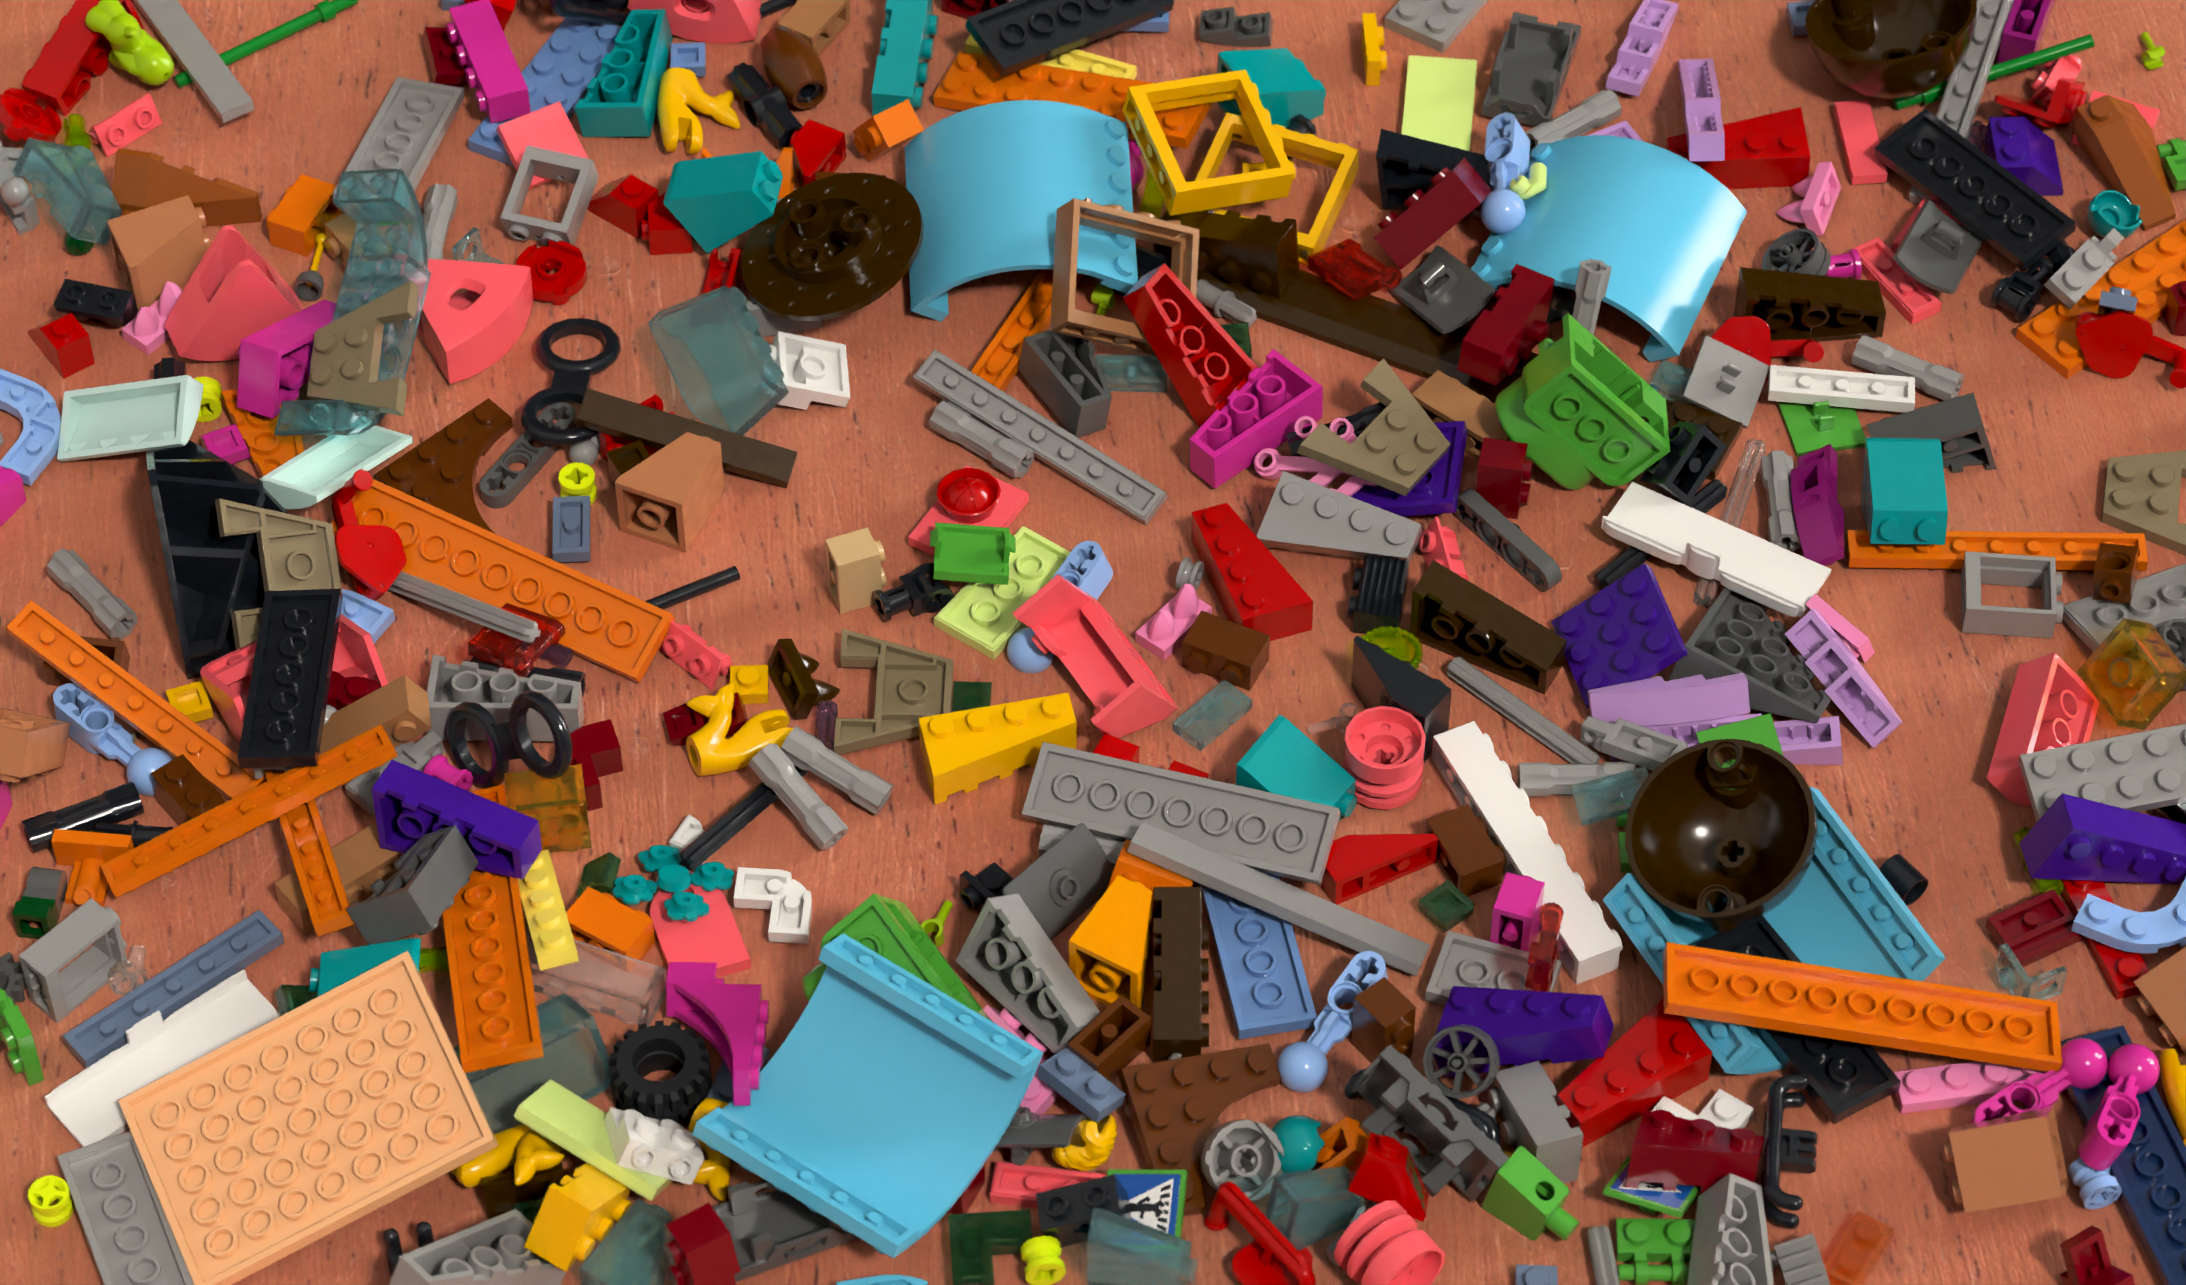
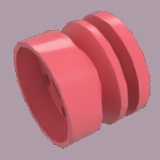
M1378 706L1365 709L1357 714L1346 727L1343 769L1356 779L1355 797H1357L1358 803L1369 808L1388 810L1402 807L1413 800L1420 791L1426 735L1421 723L1412 714L1397 707Z
M1385 1201L1361 1214L1346 1229L1334 1250V1260L1347 1271V1274L1355 1282H1361V1285H1431L1444 1265L1445 1252L1425 1231L1417 1230V1222L1410 1215H1407V1212L1398 1202Z

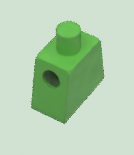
M1522 1145L1497 1171L1481 1206L1484 1210L1532 1241L1538 1240L1547 1228L1566 1241L1580 1223L1562 1208L1570 1193L1568 1187Z

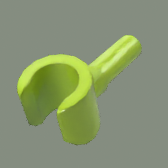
M2143 32L2140 37L2147 50L2142 52L2141 60L2145 69L2150 71L2163 67L2164 62L2160 57L2165 55L2164 47H2156L2149 34Z
M1100 283L1093 290L1091 302L1098 305L1096 314L1105 316L1107 310H1111L1115 305L1114 290Z
M949 900L944 901L936 918L927 919L921 924L927 934L931 932L937 933L935 937L936 946H941L945 941L943 926L953 907V903Z

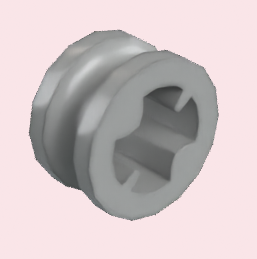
M1184 557L1176 576V589H1180L1184 584H1191L1197 591L1204 573V562L1197 561L1194 564L1191 562V558Z

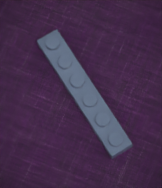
M259 909L64 1034V1043L85 1068H88L111 1052L126 1045L128 1040L125 1031L137 1022L158 1010L161 1012L162 1019L165 1020L178 1009L283 944V935Z

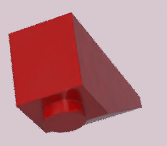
M1435 834L1346 835L1333 840L1321 886L1334 904L1343 903L1436 863L1438 838Z

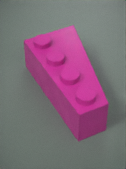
M322 300L241 339L238 350L240 363L237 407L274 419L281 412L279 406L284 401L292 403L299 396L298 389L309 382L315 331L355 309Z
M1272 349L1266 356V362L1261 368L1256 367L1248 375V382L1239 391L1234 390L1227 398V404L1221 411L1216 410L1190 438V470L1216 489L1252 465L1258 452L1266 448L1275 449L1286 442V434L1295 431V423L1299 418L1309 416L1315 421L1322 418L1323 386L1276 350ZM1311 423L1304 425L1303 428L1310 426Z

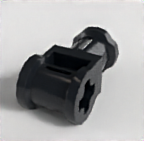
M2041 257L2024 273L2016 270L2009 278L2006 277L1999 282L1991 295L1990 304L1995 308L2001 306L2013 313L2016 320L2024 322L2040 302L2042 289L2045 287L2044 284L2057 272L2050 261Z
M933 563L922 564L911 571V573L900 576V585L883 592L882 590L873 591V601L877 613L883 622L890 621L893 615L909 609L915 617L925 612H939L948 604L954 596L953 592L941 580L933 579Z

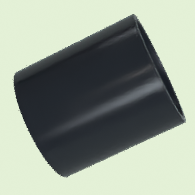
M1901 854L1893 855L1879 868L1906 906L1917 901L1928 887V879Z

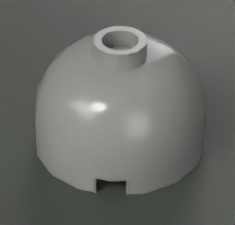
M1248 1119L1228 1121L1215 1128L1204 1141L1200 1155L1202 1173L1207 1183L1216 1191L1223 1182L1231 1181L1250 1200H1258L1270 1193L1281 1179L1283 1170H1280L1281 1162L1277 1152L1284 1157L1283 1147L1277 1135L1263 1123Z

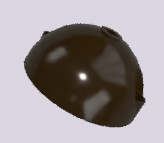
M1814 0L1806 16V31L1812 50L1824 69L1845 88L1874 98H1905L1922 94L1939 85L1959 66L1968 52L1976 28L1977 0Z
M1719 739L1706 741L1672 755L1646 778L1634 796L1628 812L1625 827V848L1629 864L1637 880L1656 901L1673 913L1690 920L1708 924L1714 931L1724 933L1733 930L1739 923L1755 919L1773 910L1797 888L1806 874L1815 851L1818 834L1817 815L1811 791L1804 777L1780 753L1762 744L1746 740ZM1736 760L1730 767L1722 768L1726 761Z

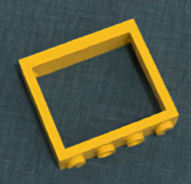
M1246 69L1128 88L1123 113L1170 216L1288 197L1292 181L1296 177L1293 162L1288 160L1283 150L1282 138L1280 135H1276L1271 124L1270 113L1268 109H1264L1259 99L1257 85L1251 82ZM1235 99L1267 166V170L1186 182L1154 111Z
M1226 112L1195 181L1215 178L1232 140L1257 147L1243 115ZM1272 124L1276 135L1278 134L1282 138L1283 150L1286 155L1337 170L1309 235L1297 231L1299 264L1315 269L1359 171L1358 149L1351 148L1344 143L1330 142L1320 139L1313 134H1302L1288 130L1281 125ZM1219 208L1212 209L1216 214H1225L1227 212Z

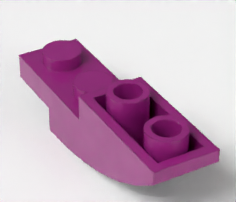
M1829 444L1798 457V467L1790 470L1794 515L1804 557L1823 566L1831 565L1837 560L1844 558V510L1837 501V453Z

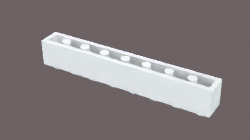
M1475 721L1433 736L1431 760L1461 807L1468 804L1475 816H1480L1484 820L1488 836L1493 844H1498L1502 848L1506 858V866L1503 867L1504 874L1506 875L1509 872L1517 875H1526L1535 880L1545 882L1540 930L1558 958L1562 961L1574 983L1578 985L1618 969L1619 955L1623 948L1619 934L1614 929L1610 930L1604 921L1600 905L1595 900L1591 901L1585 892L1581 876L1577 872L1573 873L1570 869L1562 847L1559 844H1554L1548 835L1545 821L1541 816H1536L1531 809L1526 792L1523 788L1518 789L1512 780L1508 764L1504 760L1500 761L1495 754L1489 735L1487 733L1482 734Z

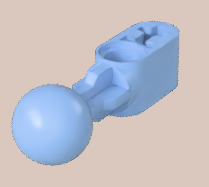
M1501 113L1495 116L1489 122L1486 131L1485 158L1490 164V186L1494 191L1489 193L1483 200L1480 216L1483 224L1490 231L1497 234H1506L1516 229L1523 222L1526 214L1525 204L1522 198L1510 189V182L1513 178L1518 181V175L1525 176L1528 172L1530 140L1515 116L1511 113Z
M1084 541L1072 549L1053 578L1059 574L1097 600L1111 581L1113 569L1097 542ZM1030 627L1020 629L1011 637L1007 646V656L1010 664L1018 671L1038 673L1044 671L1052 664L1055 655L1052 652H1048L1045 655L1031 639L1035 633Z
M66 683L59 686L53 694L55 718L70 722L68 736L92 754H103L108 759L119 760L127 767V780L135 784L138 793L143 796H155L150 773L172 761L173 759L170 755L158 748H145L141 750L133 743V736L115 721L112 711L74 683Z
M1363 951L1354 956L1329 990L1328 1003L1314 1021L1315 1031L1307 1042L1293 1043L1282 1051L1278 1058L1277 1067L1281 1076V1082L1288 1089L1294 1092L1307 1093L1317 1089L1324 1082L1328 1073L1327 1053L1335 1043L1343 1042L1350 1031H1352L1353 1008L1343 1010L1339 1007L1344 1003H1354L1356 995L1383 977L1388 980L1385 961L1380 954L1374 951Z

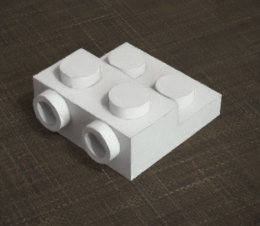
M778 331L772 344L766 345L763 353V365L769 366L770 371L766 376L764 388L765 392L772 393L773 404L807 410L810 402L816 401L846 407L850 400V388L845 344Z
M610 1107L604 1122L617 1166L692 1185L704 1161L698 1138L675 1121L669 1119L661 1121L646 1117L632 1109L624 1111Z

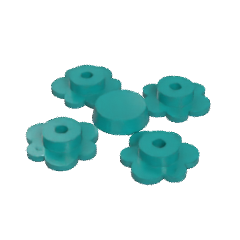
M654 845L650 847V850L641 851L638 854V861L644 864L646 871L658 872L656 883L646 880L641 875L618 877L615 880L613 895L617 898H622L625 904L636 905L640 901H651L658 886L665 891L675 892L672 899H667L664 902L667 916L672 920L685 919L688 922H694L698 919V916H706L709 913V905L703 902L704 898L702 896L681 891L689 888L691 884L702 886L705 891H714L716 888L727 890L732 887L734 871L725 869L724 864L720 862H708L698 866L694 873L690 875L688 869L679 862V849L666 845Z

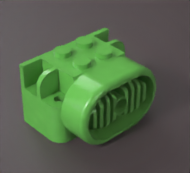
M1567 313L1562 317L1564 336L1557 342L1546 338L1539 343V355L1523 368L1520 378L1497 395L1495 401L1496 414L1509 439L1513 442L1528 444L1527 458L1533 460L1535 465L1562 487L1569 490H1579L1597 477L1607 485L1621 486L1630 482L1670 452L1666 399ZM1641 417H1646L1648 421H1644Z
M872 894L832 927L822 939L821 950L824 945L844 933L989 1019L903 902ZM820 962L811 969L802 979V988L808 1001H810L827 968V965L823 962Z

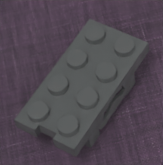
M1514 12L1510 21L1509 31L1505 32L1493 66L1491 82L1482 105V115L1494 118L1501 113H1511L1519 123L1538 126L1543 122L1551 121L1581 36V26L1558 21L1557 26L1538 22V17Z
M1391 1045L1379 1054L1375 1061L1363 1072L1351 1090L1353 1093L1357 1091L1376 1109L1360 1125V1128L1367 1135L1373 1132L1377 1135L1390 1136L1399 1141L1401 1145L1408 1147L1417 1169L1425 1175L1422 1181L1427 1192L1432 1197L1451 1181L1474 1202L1491 1183V1179L1496 1175L1497 1171L1509 1159L1496 1141L1488 1138L1480 1131L1464 1111L1457 1109L1442 1094V1091L1436 1084L1428 1081L1413 1067L1408 1057L1396 1051ZM1404 1127L1403 1132L1409 1133L1420 1140L1426 1148L1428 1156L1433 1155L1429 1165L1419 1158L1421 1152L1412 1141L1405 1138L1401 1141L1394 1132Z
M765 1179L750 1185L745 1181L728 1187L729 1201L713 1207L731 1234L741 1272L734 1275L735 1282L859 1239L856 1235L841 1229L838 1224L822 1214L811 1211L804 1203L786 1192L774 1190L765 1193L760 1192L756 1195L755 1192L763 1188L765 1190L775 1189Z

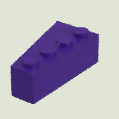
M390 761L371 788L380 848L406 853L425 834L456 825L479 862L475 869L522 880L542 851L538 820L397 761Z
M2061 793L2019 843L2031 878L2181 884L2186 877V824Z
M1452 986L1435 1035L1445 1028L1461 1024L1479 1027L1488 1033L1497 1045L1500 1057L1499 1065L1514 1064L1516 1067L1545 1059H1551L1552 1064L1604 1057L1614 1024L1602 995ZM1457 1032L1462 1050H1465L1475 1035L1467 1032ZM1450 1034L1441 1039L1437 1047L1455 1053ZM1480 1041L1472 1053L1475 1057H1489L1488 1050L1483 1042ZM1434 1054L1439 1070L1448 1065V1059ZM1474 1064L1472 1068L1477 1074L1489 1072L1490 1064ZM1450 1071L1442 1075V1077H1455V1072Z

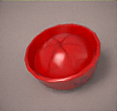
M962 468L954 470L942 478L937 486L936 495L944 512L952 520L964 524L981 522L991 515L1000 499L1001 488L998 481L990 473L977 468Z

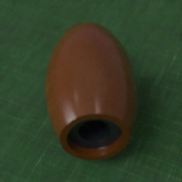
M778 27L769 31L760 42V56L764 72L771 85L778 86L783 92L786 101L799 109H809L818 105L825 98L828 91L826 72L820 57L812 45L792 29Z

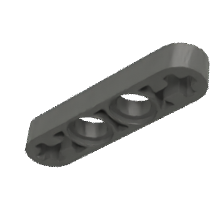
M556 402L550 404L537 417L540 423L550 428L572 429L577 427L576 411L569 403ZM525 430L481 479L480 493L483 503L494 509L509 505L561 446L547 444L541 448L532 447L530 443L536 439L531 437ZM516 462H523L528 465L521 471L509 469V466Z
M1467 489L1458 495L1456 513H1454L1458 520L1536 589L1545 592L1561 582L1562 573L1554 559L1473 489Z

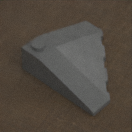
M1724 587L1685 644L1688 654L1676 662L1668 681L1700 674L1708 680L1744 673L1748 681L1750 709L1817 723L1831 699L1824 690H1819L1817 693L1813 688L1810 680H1812L1814 673L1804 663L1806 660L1803 655H1796L1794 657L1788 649L1787 645H1790L1791 641L1785 635L1787 630L1780 620L1772 622L1765 612L1769 607Z

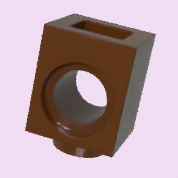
M2107 543L2100 544L2094 567L2093 600L2131 604L2138 573V547Z

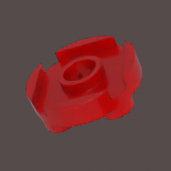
M8 88L3 94L1 93L0 122L5 126L3 128L4 134L14 141L19 142L24 139L42 148H50L62 128V122L57 113L49 105L43 109L40 105L36 104L35 102L38 97L25 90Z
M548 241V246L537 248L536 244L529 246L520 254L516 261V265L530 267L533 299L550 302L553 305L566 304L570 297L578 293L587 281L586 262L583 259L582 252L573 244L565 241ZM554 268L558 269V272L553 274H548L544 272L552 271Z

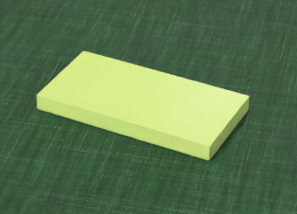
M1409 55L1401 134L1470 151L1477 60Z
M1022 526L1013 535L1016 538V553L1010 552L1008 585L968 582L934 617L935 627L993 660L1008 646L1011 637L1017 631L1027 626L1017 620L1012 613L1053 578L1070 554V551L1025 526Z
M551 1079L518 1106L513 1116L516 1120L649 1201H652L674 1181L617 1166L604 1122L607 1113Z

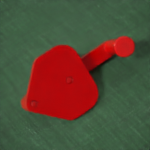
M2124 310L2106 315L2083 312L2077 316L2075 334L2091 370L2111 378H2124L2135 370L2143 354L2146 353L2174 364V370L2169 376L2171 384L2179 389L2186 387V349L2154 336L2152 326L2146 319Z
M1757 316L1729 317L1710 336L1769 366L1771 365V357L1804 356L1807 361L1815 363L1824 356L1823 346L1812 339L1770 340L1768 324ZM1701 344L1698 345L1697 348H1696V351H1695L1696 356L1698 355V352H1699V350H1700ZM1767 374V376H1766V379H1765L1764 384H1765V383L1767 382V380H1768V374Z
M361 469L357 470L332 497V511L338 529L334 539L339 563L349 572L356 593L377 601L388 591L406 565L407 559L401 538L395 530L385 525L358 524L352 499L360 491L369 490L373 482L370 473Z
M1231 1181L1223 1182L1215 1194L1204 1223L1210 1230L1221 1231L1228 1226L1229 1220L1226 1215L1229 1211L1255 1239L1238 1251L1232 1259L1231 1271L1236 1280L1241 1285H1316L1315 1275L1312 1271V1254L1304 1244L1290 1231L1276 1228L1237 1185Z

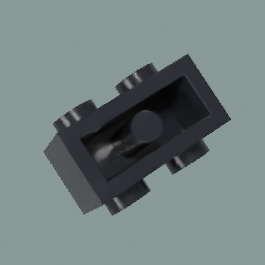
M1678 421L1669 430L1670 452L1647 468L1639 481L1648 489L1688 506L1727 446L1703 424Z

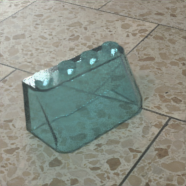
M722 286L659 311L649 320L648 324L690 411L697 418L713 427L744 435L776 406L789 391L783 381L784 373L774 363L770 355L772 352L771 347L758 331L760 327L758 321L750 314L746 306L747 298L736 287Z
M563 993L537 1006L544 1057L465 1073L493 1134L521 1124L520 1121L513 1117L518 1106L550 1079L584 1100L604 1092L610 1086L609 1056L595 1018ZM458 1045L454 1047V1050L461 1063L460 1049Z

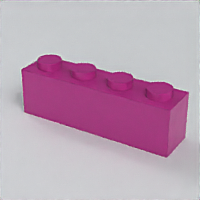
M480 0L449 8L451 23L446 24L447 34L451 44L457 43L458 45L455 48L460 66H467L465 74L470 89L476 88L477 90L475 91V98L479 111H486L491 124L531 113L527 85L490 0Z

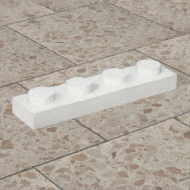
M1770 365L1768 401L1812 405L1815 402L1829 401V406L1907 413L1913 411L1915 406V377Z

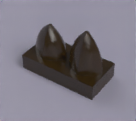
M791 638L778 639L767 663L768 670L793 719H807L814 705L832 700L838 695L840 689L827 682L812 679L811 674L817 670L819 662L806 654L798 652Z
M562 1162L551 1169L536 1171L527 1183L518 1186L515 1185L514 1171L500 1172L497 1175L482 1177L481 1181L488 1219L517 1209L521 1214L540 1210L549 1186L553 1183L560 1187L564 1186L560 1184L565 1176Z

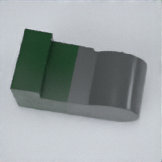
M40 867L31 868L27 879V887L23 891L20 902L16 901L12 912L18 937L39 940L57 926L67 891L66 871ZM29 920L41 922L42 928L29 926Z

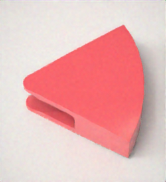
M629 0L627 6L630 10L665 9L672 35L705 43L726 44L755 40L761 18L760 0Z
M226 225L220 229L196 267L164 325L179 357L200 361H232L239 359L238 350L241 339L279 322L304 308L297 294L234 226Z
M403 258L398 262V271L404 284L411 280L419 287L416 314L411 321L449 384L468 379L486 370L505 356L518 341L530 317L534 300L530 267L421 258ZM458 289H467V292L457 293L455 291H457Z

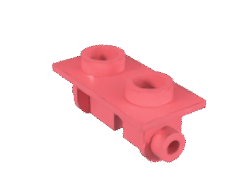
M2068 55L2044 63L2043 66L2047 70L2045 72L2042 70L2032 82L2030 88L2034 92L2029 101L2033 102L2038 98L2043 102L2044 106L2049 107L2058 79H2076L2080 73L2082 65L2079 57Z
M150 93L136 99L107 119L91 127L88 138L93 145H101L105 157H109L117 152L118 148L125 147L162 124Z
M1435 516L1428 528L1422 532L1419 540V548L1423 553L1426 567L1428 568L1434 560L1464 579L1469 580L1463 560H1458L1461 553L1456 533L1448 526L1441 527L1439 518Z
M671 621L669 632L664 638L659 651L708 688L714 689L718 675H729L730 666H734L729 655L721 653L713 646L707 647V641L693 632L689 625H681Z

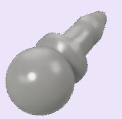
M599 433L588 441L570 446L569 457L572 463L579 462L591 466L596 462L598 450L600 449Z

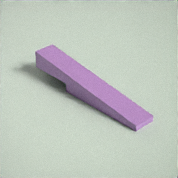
M1713 58L1680 59L1679 76L1689 162L1725 161V133Z
M1761 713L1643 727L1685 741L1688 747L1699 744L1696 732L1761 716ZM1839 716L1823 717L1817 723L1805 720L1774 722L1783 756L1792 764L1843 765ZM1610 755L1611 762H1627Z

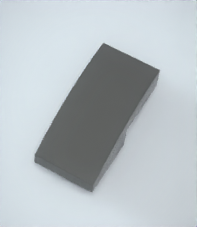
M1235 7L1201 11L1199 29L1201 40L1236 47L1272 46L1273 19L1271 12L1237 16Z

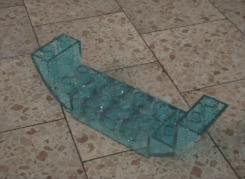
M402 169L343 171L334 205L354 220L357 226L332 322L410 280L419 287L415 317L384 324L378 381L397 377L405 380L431 272L428 270L427 240L420 205L413 187ZM343 399L282 401L274 435L284 437L351 436L372 428L386 413L356 409Z

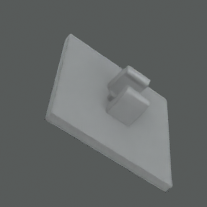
M1706 335L1681 398L1710 412L1743 423L1742 427L1747 428L1770 366Z

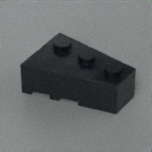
M1381 129L1376 162L1382 209L1404 210L1407 206L1403 202L1419 188L1424 193L1433 185L1430 181L1432 177L1445 166L1450 170L1463 158L1469 162L1491 188L1490 164L1483 154ZM1481 204L1478 205L1474 210L1480 211Z

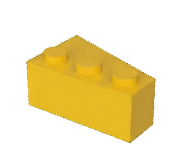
M588 1163L574 1171V1179L568 1175L564 1176L560 1182L564 1186L560 1187L555 1183L549 1186L524 1245L528 1250L565 1272L577 1260L581 1262L586 1260L595 1245V1241L597 1240L601 1243L610 1232L614 1221L620 1223L632 1204L631 1201L627 1200L631 1189Z

